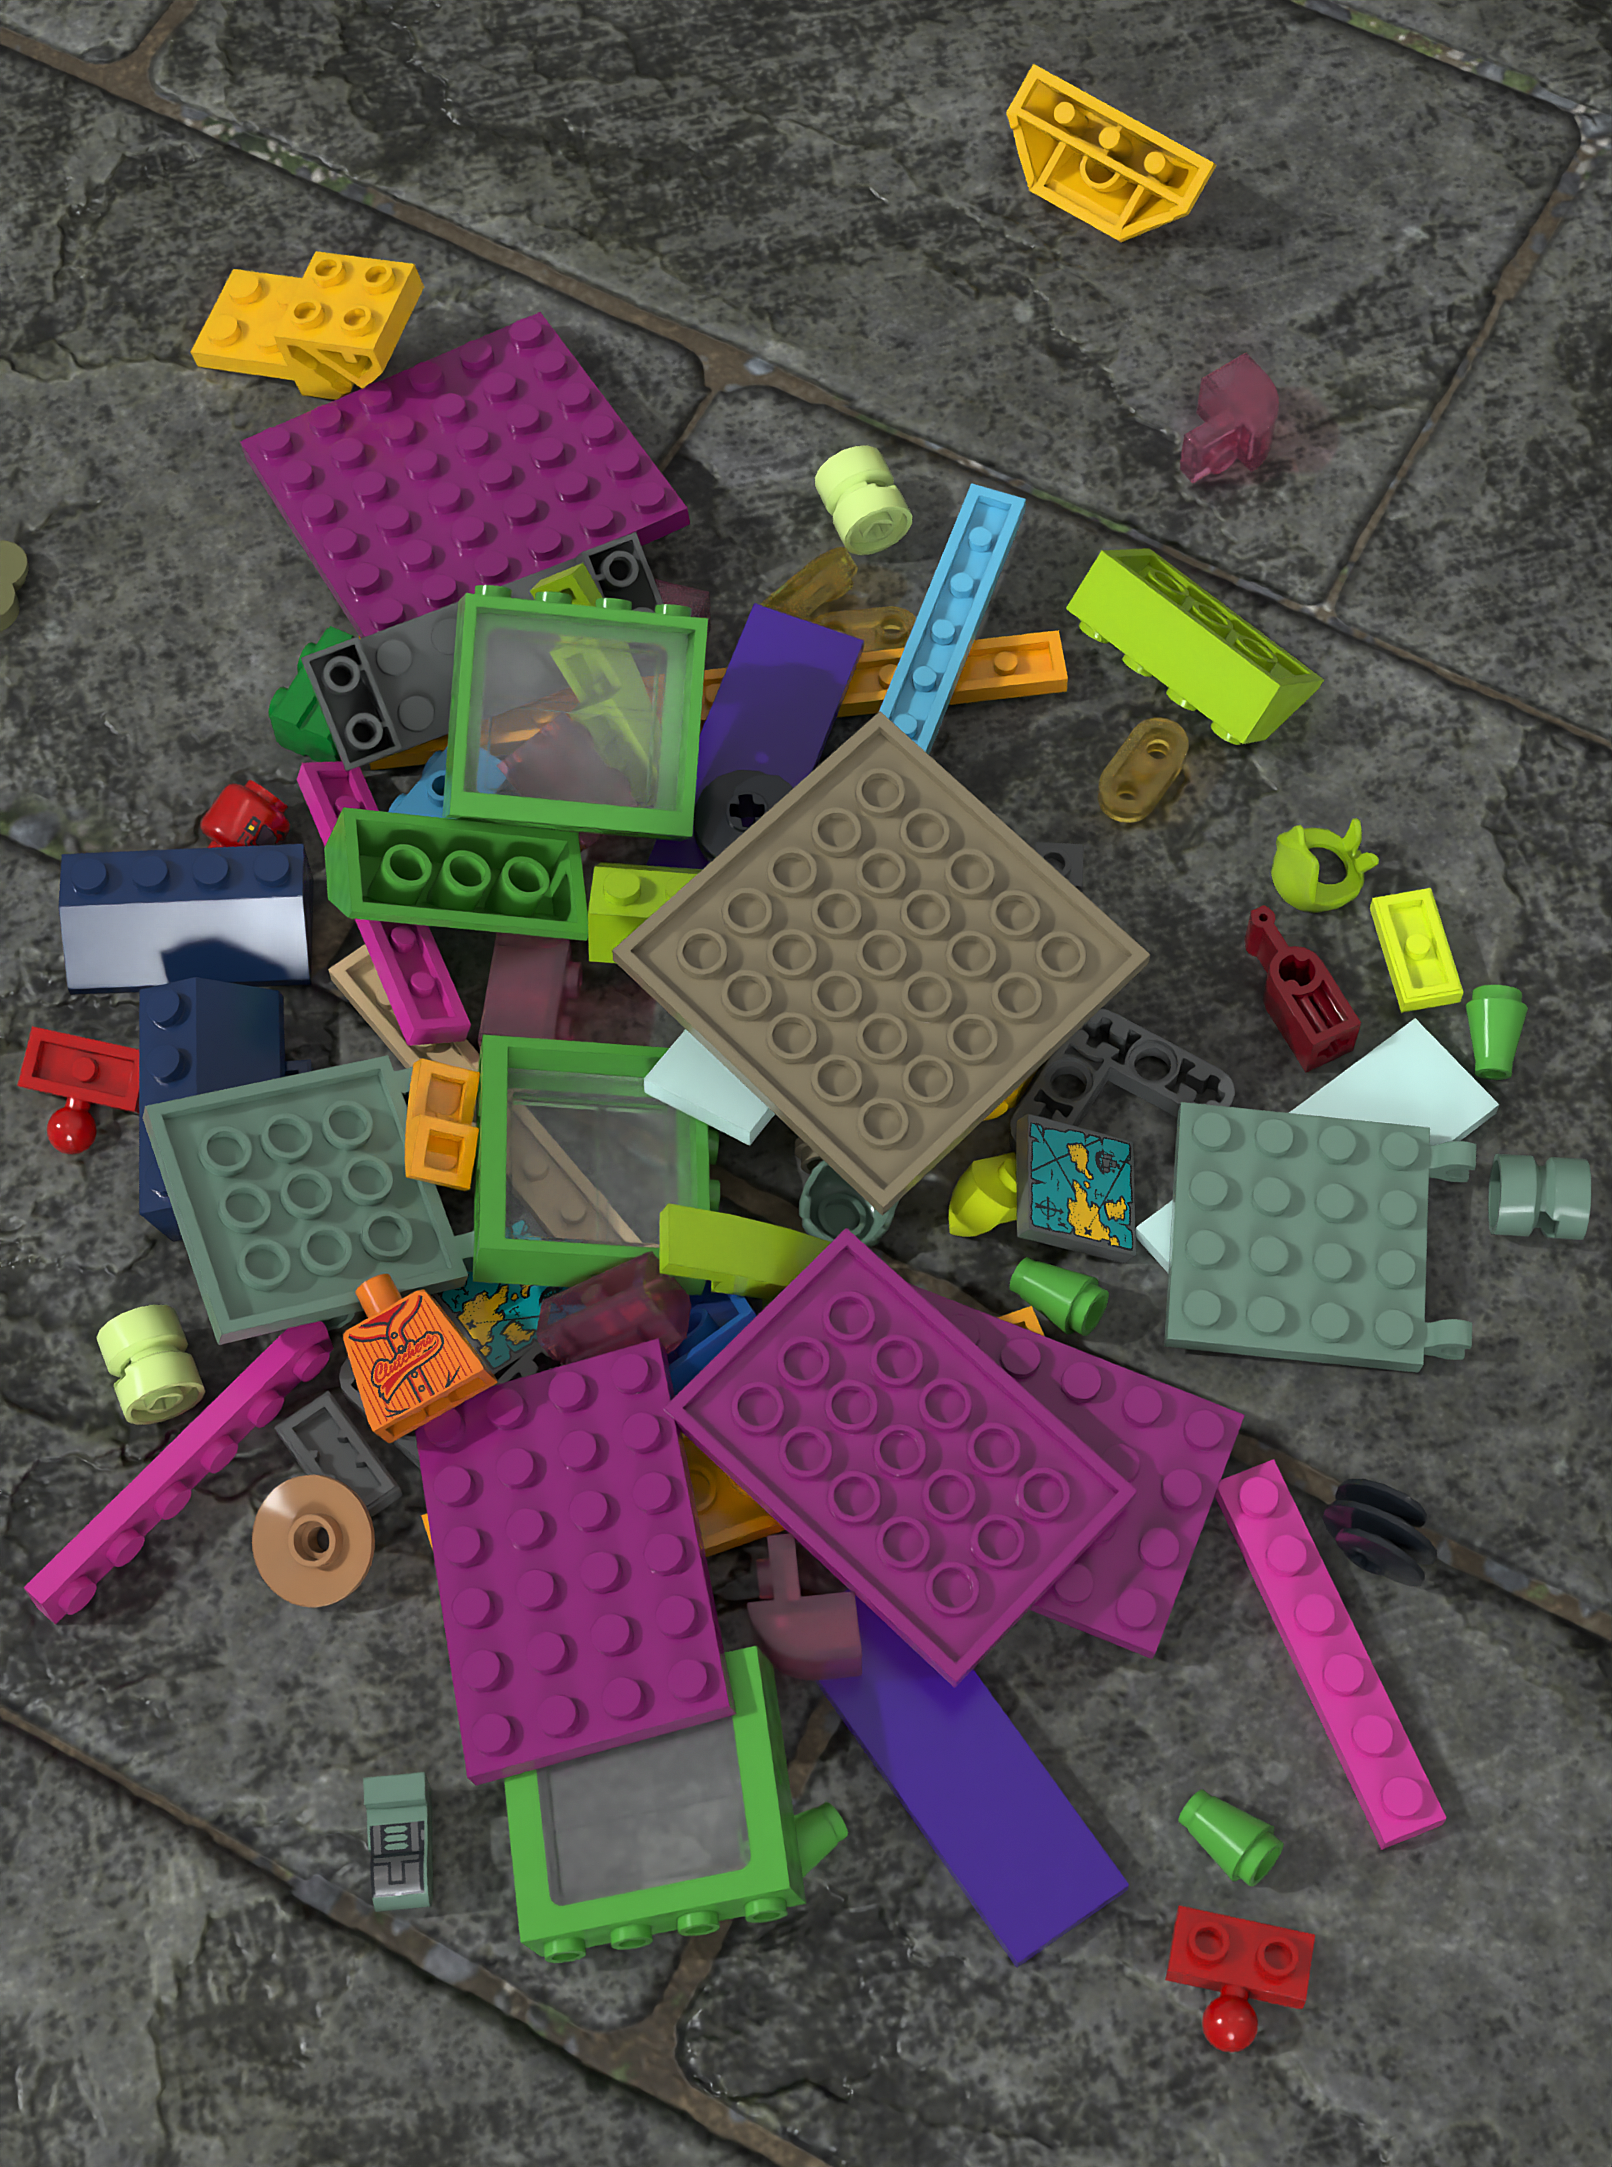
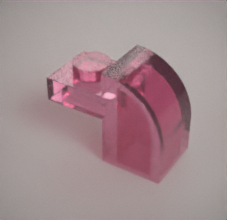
M1247 353L1242 354L1201 379L1197 414L1205 423L1184 435L1179 468L1192 483L1199 481L1210 473L1219 474L1233 464L1236 458L1250 472H1253L1269 455L1279 409L1278 393L1269 376Z
M791 1533L767 1536L769 1558L756 1560L760 1600L771 1598L773 1600L747 1603L750 1632L755 1645L773 1664V1667L795 1678L814 1681L862 1676V1651L855 1591L801 1597L794 1536Z

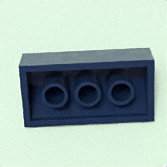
M304 844L62 854L59 916L69 994L139 992L140 989L193 977L253 987L311 984L314 879Z
M199 977L139 990V1214L173 1242L183 1240L143 1121L145 1106L285 1077L284 996L277 990Z

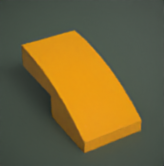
M423 1058L413 1063L405 1132L406 1178L462 1191L470 1189L479 1128L473 1127L472 1122L480 1072Z

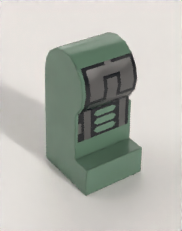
M425 1772L363 1778L364 1805L367 1810L368 1851L371 1853V1889L375 1912L432 1907V1789Z

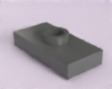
M329 1391L275 1426L278 1436L306 1475L329 1476L345 1483L362 1499L371 1517L403 1496L398 1484Z

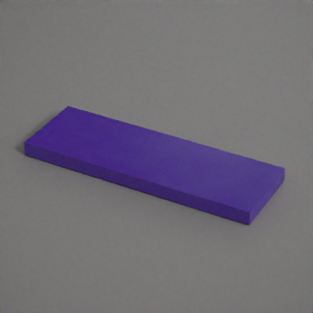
M754 603L700 733L695 804L702 790L714 779L736 770H754L768 775H779L793 788L815 770L863 652L864 640ZM740 818L742 827H751L754 824L753 818ZM694 821L693 835L689 839L683 841L657 839L646 865L704 869L710 862L705 859L696 844Z
M850 1589L785 1630V1639L1016 1968L1128 1890L1129 1883L974 1669L954 1688Z

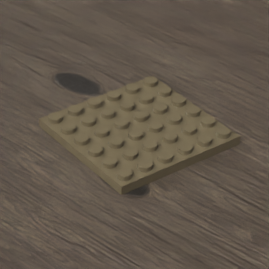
M881 711L612 950L613 961L882 1216L1146 967L1150 958V954Z

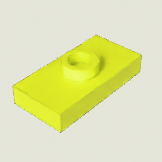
M1431 888L1372 898L1370 911L1401 1013L1461 1002L1464 993Z

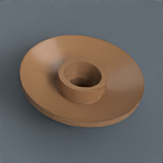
M312 1474L294 1477L277 1486L266 1497L258 1510L252 1532L254 1560L265 1583L282 1599L303 1607H323L337 1603L348 1597L360 1586L372 1564L375 1534L371 1516L362 1499L345 1483L324 1475ZM322 1527L327 1530L329 1535V1547L326 1551L321 1549L317 1543V1534Z

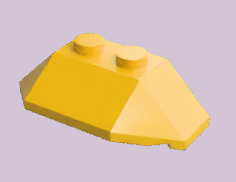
M1035 64L1032 65L1006 112L1010 127L1014 133L1017 151L1029 191L1119 242H1124L1189 215L1217 166L1210 160Z

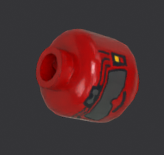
M250 779L245 786L236 783L228 784L200 822L202 832L211 840L207 848L280 845L290 830V823L284 815L288 806L271 792Z

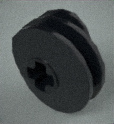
M736 770L714 779L702 790L694 807L695 841L708 862H712L750 828L742 827L740 818L750 817L753 818V823H755L787 795L793 787L779 775H768L754 770Z
M1347 1479L1340 1483L1335 1494L1336 1500L1326 1506L1322 1518L1327 1531L1336 1540L1337 1545L1344 1551L1346 1557L1369 1573L1382 1575L1404 1585L1421 1586L1425 1580V1572L1419 1564H1433L1437 1559V1549L1428 1538L1415 1529L1421 1528L1427 1522V1513L1421 1504L1405 1493L1383 1483L1367 1479Z

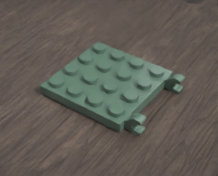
M386 1055L145 1106L143 1121L218 1345L363 1311L364 1309L355 1291L365 1281L381 1274L391 1275L402 1299L422 1289L429 1294L464 1287L468 1278L467 1271L473 1272L474 1231L454 1236L436 1185L406 1178L405 1132L413 1066L394 1071L389 1056Z
M1181 1102L1177 1116L1164 1347L1419 1373L1424 1365V1355L1451 1360L1464 1359L1465 1349H1471L1472 1322L1457 1319L1425 1322L1429 1178L1450 1182H1468L1469 1170H1475L1476 1144L1464 1141H1450L1438 1145H1430V1127Z

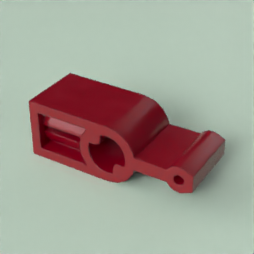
M1263 905L1250 912L1245 935V949L1248 954L1258 958L1267 972L1263 992L1265 1008L1306 1073L1352 1052L1356 1044L1361 1021L1322 960L1313 951L1305 947H1289L1275 926L1276 918L1274 912Z

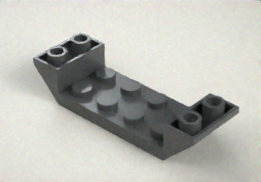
M636 532L583 551L571 560L501 585L502 587L512 589L511 598L535 600L530 590L541 579L584 563L603 598L628 600L632 602V611L655 613L656 605L663 604ZM458 602L361 639L357 636L301 658L345 771L398 754L449 733ZM494 630L488 634L485 644L480 722L570 688L549 654L560 642L558 636ZM626 643L634 662L662 651L655 646Z

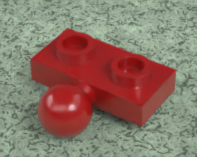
M32 1026L17 1086L67 1098L65 1107L55 1111L47 1124V1136L55 1149L64 1154H78L87 1150L93 1144L97 1135V1125L94 1117L89 1112L91 1103L139 1114V1049Z
M1179 1905L1175 1917L1165 1980L1221 1992L1220 1997L1211 2001L1203 2013V2032L1209 2043L1218 2050L1229 2053L1238 2052L1247 2048L1253 2042L1258 2031V2018L1254 2008L1248 2002V1998L1303 2009L1307 1998L1315 1934Z

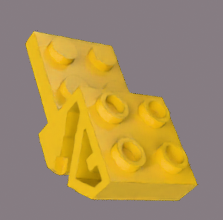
M315 251L302 278L233 269L191 350V354L198 367L294 380L301 395L337 400L350 394L354 384L364 389L384 372L424 289V285L415 264Z

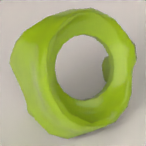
M1358 818L1352 819L1344 838H1341L1329 829L1303 828L1301 825L1294 826L1291 830L1278 835L1276 840L1277 851L1273 858L1271 875L1278 893L1285 902L1300 911L1318 913L1338 909L1358 896L1364 884V872L1372 869L1379 863V858L1375 854L1368 852L1362 854L1358 850L1362 841L1360 820ZM1313 847L1325 848L1338 855L1345 865V879L1337 884L1318 882L1319 862L1309 849Z

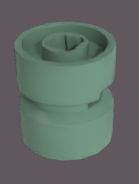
M1495 1154L1488 1188V1222L1491 1235L1527 1237L1535 1228H1540L1545 1238L1583 1240L1588 1227L1591 1207V1173L1587 1159L1550 1157L1544 1166H1538L1533 1156Z

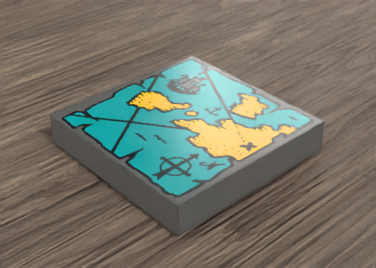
M1027 1114L1016 1121L1017 1237L1125 1263L1135 1257L1133 1141Z
M529 1213L507 1225L505 1229V1238L549 1241ZM467 1271L468 1278L464 1287L430 1294L461 1331L497 1380L536 1344L545 1341L559 1342L599 1316L598 1306L584 1288L473 1282V1272Z

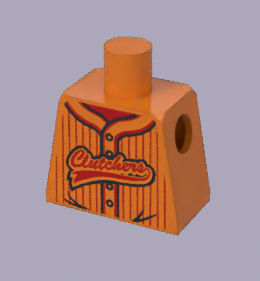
M390 1274L375 1276L362 1283L356 1289L355 1294L368 1318L348 1329L343 1334V1340L368 1423L372 1431L390 1444L498 1383L492 1371L443 1308L424 1289L417 1290L402 1299Z

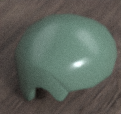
M823 1160L814 1168L805 1183L799 1201V1216L802 1218V1227L808 1235L832 1242L847 1228L870 1248L878 1244L888 1231L899 1201L882 1216Z

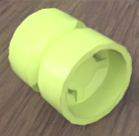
M866 445L842 450L830 457L819 468L815 476V487L826 509L833 516V524L844 546L850 553L868 555L883 551L897 543L908 532L912 525V514L900 490L894 485V478L877 448Z
M168 1305L138 1307L118 1315L99 1330L97 1341L107 1369L111 1375L120 1378L113 1386L127 1422L136 1425L163 1422L183 1414L202 1400L205 1389L192 1355L185 1353L188 1343L174 1308Z

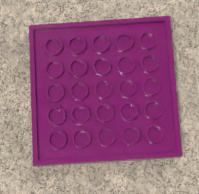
M541 312L520 319L511 325L476 340L469 341L460 347L427 361L420 362L409 369L376 383L369 384L364 389L355 391L328 404L318 406L307 413L277 426L267 428L256 435L240 441L244 456L360 638L454 604L465 593L474 594L475 586H501L571 560L583 551L636 532L639 542L643 546L690 525L687 506Z

